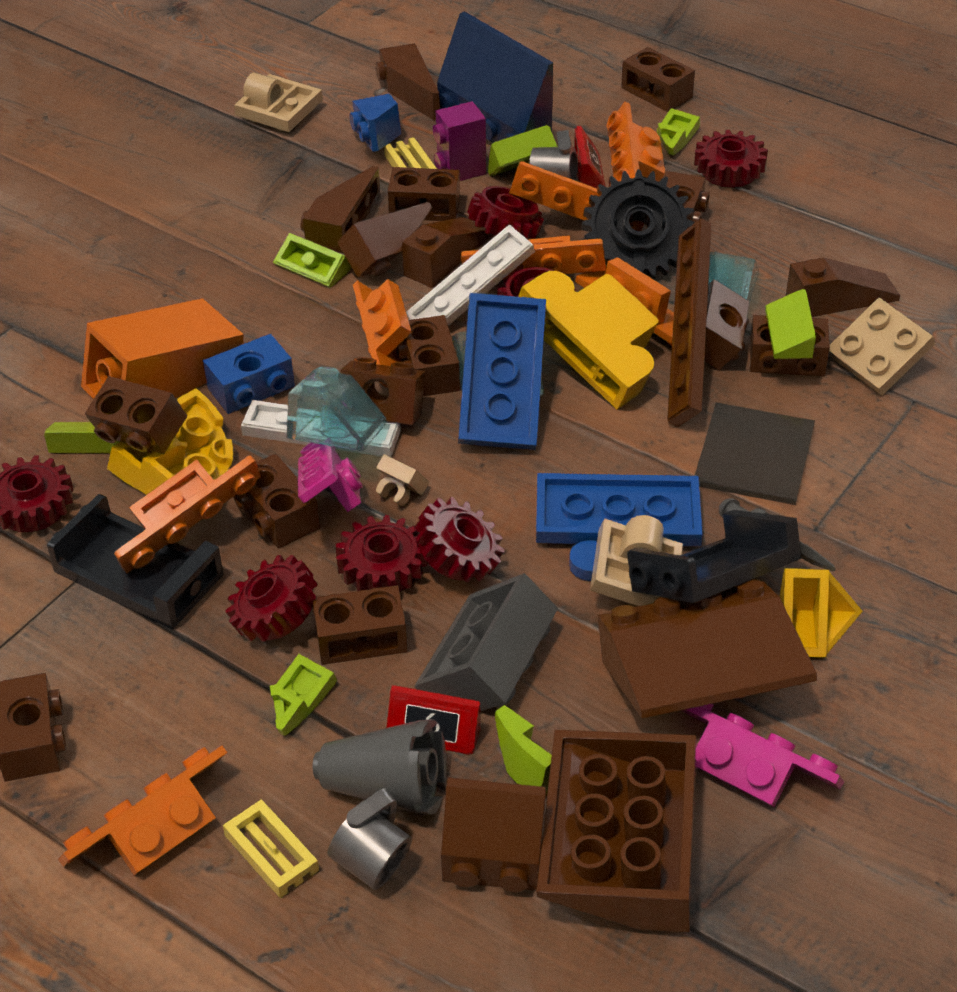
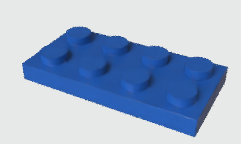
M480 293L469 294L458 444L536 450L546 299Z
M537 473L536 543L577 544L585 540L597 541L598 531L604 518L626 525L631 518L646 515L652 516L662 523L664 538L682 543V546L702 545L703 533L699 476Z

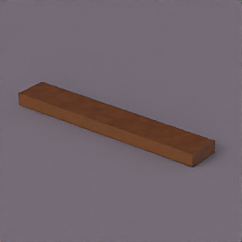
M702 218L680 234L678 239L667 415L668 423L678 427L702 412L712 224Z

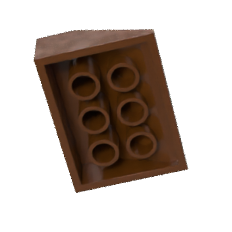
M749 580L695 603L661 597L652 604L638 607L622 605L613 608L611 612L597 615L602 662L642 719L817 681V672L780 597L764 581Z
M554 730L536 891L538 898L639 930L690 932L696 791V735Z

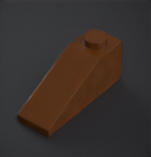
M416 44L379 49L380 62L375 63L378 81L383 80L390 94L435 121L436 110H440L439 91Z
M372 166L317 197L309 210L304 211L301 217L300 227L304 231L305 239L335 252L343 253L337 243L338 240L353 224L365 221L380 196L379 167Z
M429 202L358 222L351 226L337 243L358 278L371 273L376 277L387 272L392 267L390 262L402 251V242L417 230L432 209Z
M464 217L422 224L402 242L404 276L433 288L461 263V253L463 251L475 250L492 234L485 233L486 229L484 227H476L474 221Z
M828 258L809 259L790 264L786 296L806 289L812 317L869 307L878 298H881L886 303L899 301L900 294L888 276L882 272Z

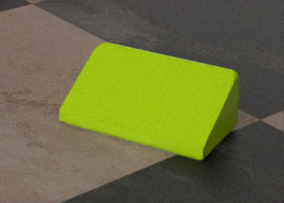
M545 125L494 142L490 147L489 175L493 177L516 169L521 161L530 164L531 151L535 147H558L550 127Z
M292 233L288 234L273 261L279 267L329 288L335 285L352 268L345 255Z
M806 289L796 291L767 304L765 312L774 359L813 358L816 336Z
M54 422L45 430L44 434L49 453H110L112 446L119 443V441L109 443L98 437L94 432L95 427L91 422Z

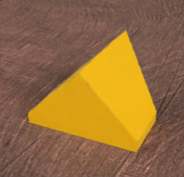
M784 568L779 597L808 656L826 657L828 652L863 611L829 570Z

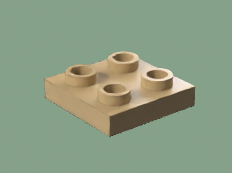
M253 72L245 81L244 97L234 105L235 114L252 122H258L281 131L290 132L323 101L322 89L272 74L265 76Z
M878 298L830 344L829 356L883 396L936 343L931 334L881 298Z
M636 516L631 518L626 525L604 518L598 531L590 591L637 606L652 604L661 597L632 591L627 551L638 548L682 555L683 544L664 538L662 523L652 516Z

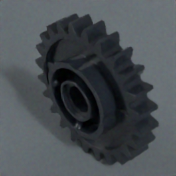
M637 169L635 178H630L626 171H623L621 181H617L613 176H610L609 188L599 184L597 189L599 196L590 195L588 203L591 207L584 209L583 216L589 219L582 222V230L589 232L584 235V240L599 238L603 240L606 264L608 261L618 257L640 272L647 274L653 280L655 279L656 271H660L664 276H667L669 272L668 264L677 268L679 235L695 223L688 220L692 217L694 209L684 208L687 204L688 196H676L679 185L668 188L666 186L668 177L666 176L660 182H657L654 171L649 174L648 178H643L640 169ZM641 221L647 226V229L636 231L631 228L630 223Z

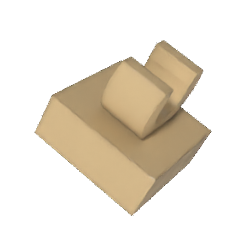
M383 454L376 467L386 476L378 483L376 492L386 499L390 490L398 487V492L393 501L402 507L409 501L410 490L422 496L429 484V481L416 469Z

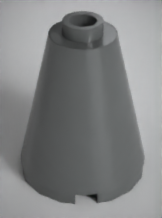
M422 719L326 742L321 747L320 752H316L314 755L313 774L315 779L319 780L321 786L326 790L366 800L380 789L386 788L397 801L398 809L420 815H431L437 812L443 796H434L437 783H446L447 754L442 731H433L432 728L438 724L435 720Z

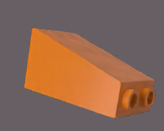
M203 298L89 322L86 328L81 387L94 399L108 376L170 392L177 399L207 383L203 360L243 345L244 334Z

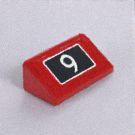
M576 126L574 147L578 159L579 182L597 189L599 184L606 187L599 152L582 126Z
M392 685L386 728L422 719L435 720L438 724L432 729L433 731H442L446 751L467 755L474 753L481 731V707L479 701Z

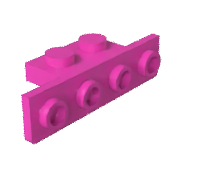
M328 437L323 442L319 438L315 439L300 451L302 456L298 459V497L303 503L328 486L347 512L361 503L359 490L363 487L359 481L361 475L348 457L343 461L335 451V442L331 437Z
M713 704L680 710L708 724L696 747V768L775 807L794 768L841 790L844 784L841 776L835 773L838 768L836 764L813 753L810 759L807 760L793 753L796 745L773 733H770L768 739H765L751 732L754 724L733 713H729L727 719L711 712Z

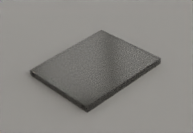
M716 402L695 472V476H699V487L796 505L815 420Z

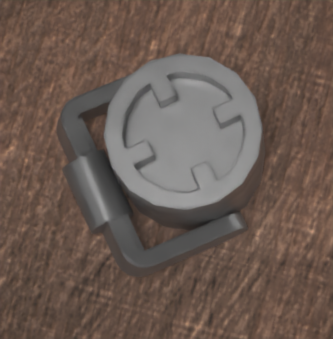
M569 130L557 132L558 147H535L532 149L530 156L531 165L578 181L577 153L575 147L571 144Z
M386 788L380 789L348 812L347 818L337 830L327 851L331 859L373 890H378L394 874L412 843V837L393 824L397 801Z

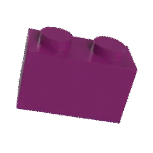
M473 101L436 110V125H433V136L437 143V153H434L435 167L437 169L460 170V181L485 175L486 118Z

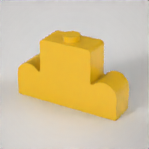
M558 271L545 272L522 286L518 297L546 299L544 341L616 410L642 391L654 367L653 357L644 347L648 344L658 324V319L613 276L605 274L579 292L574 291V283L570 277Z

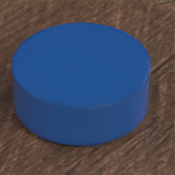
M581 541L575 544L570 551V570L576 577L582 580L591 581L597 541Z

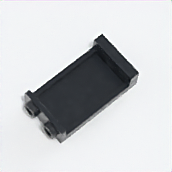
M98 494L92 501L83 506L78 514L65 527L56 532L48 542L47 548L54 572L173 630L224 575L219 547L204 541L196 551H193L178 543L167 544L155 553L154 558L147 565L139 569L134 568L126 574L121 568L114 552L145 529L112 513L108 498Z
M732 510L723 514L724 539L688 553L675 555L638 548L628 550L627 558L632 591L695 603L801 559L797 518Z

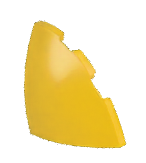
M197 388L177 399L187 414V418L165 454L151 450L140 452L126 443L119 442L111 448L107 469L146 495L196 459L213 480L228 471L233 461L232 439H226L222 429V415Z

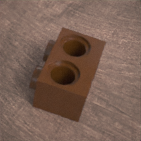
M646 47L623 61L621 88L669 112L671 108L675 109L693 98L695 70Z
M392 167L388 186L389 213L429 202L432 209L424 220L445 221L457 218L460 202V170Z
M445 315L409 320L412 333L396 347L399 359L405 358L406 361H402L403 363L414 365V370L425 371L423 396L460 391L459 360Z
M753 315L749 342L750 372L825 376L830 350L828 319L812 318L816 336L813 358L774 359L766 315Z
M108 376L85 412L86 417L95 427V434L109 443L119 441L130 445L140 452L151 450L161 454H165L187 418V414L172 393Z
M276 453L256 462L261 477L257 479L255 485L248 492L242 495L236 494L233 497L238 509L242 513L248 512L252 517L258 533L262 537L268 536L278 549L320 529L316 498L313 497L305 503L298 497V478Z
M398 585L316 597L313 600L321 665L408 652L406 623Z

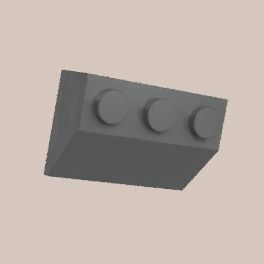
M525 573L470 594L414 687L417 690L479 701L481 711L493 707L500 708L506 705L516 693L515 686L522 673L533 663L534 657L532 655L539 642L550 632L551 626L549 624L558 608Z

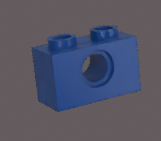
M271 333L203 360L207 387L227 414L249 406L252 400L261 401L295 387L292 358Z

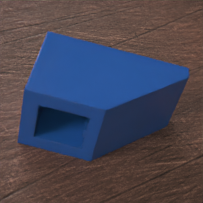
M390 94L352 101L354 112L349 114L352 130L359 134L361 142H365L372 152L379 151L401 135L398 103Z

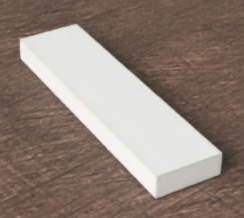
M508 225L406 311L408 320L445 315L447 324L450 325L468 309L470 293L486 294L535 252L533 244L511 225Z
M252 400L241 424L243 436L307 445L318 438L323 442L328 437H331L335 442L336 450L383 456L385 454L389 457L393 454L401 432L400 423Z

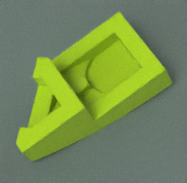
M671 108L663 121L658 123L657 134L660 136V141L669 154L675 155L691 140L700 127V117Z
M298 654L277 684L270 685L271 697L274 701L276 713V728L283 736L289 734L318 706L338 681L334 672Z
M504 705L496 710L495 721L506 771L517 784L546 787L547 795L552 755L531 740L534 725Z

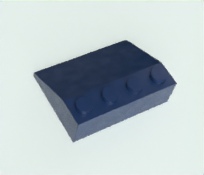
M465 11L460 13L437 81L440 109L473 101L486 118V139L492 143L545 125L549 126L552 132L553 62Z

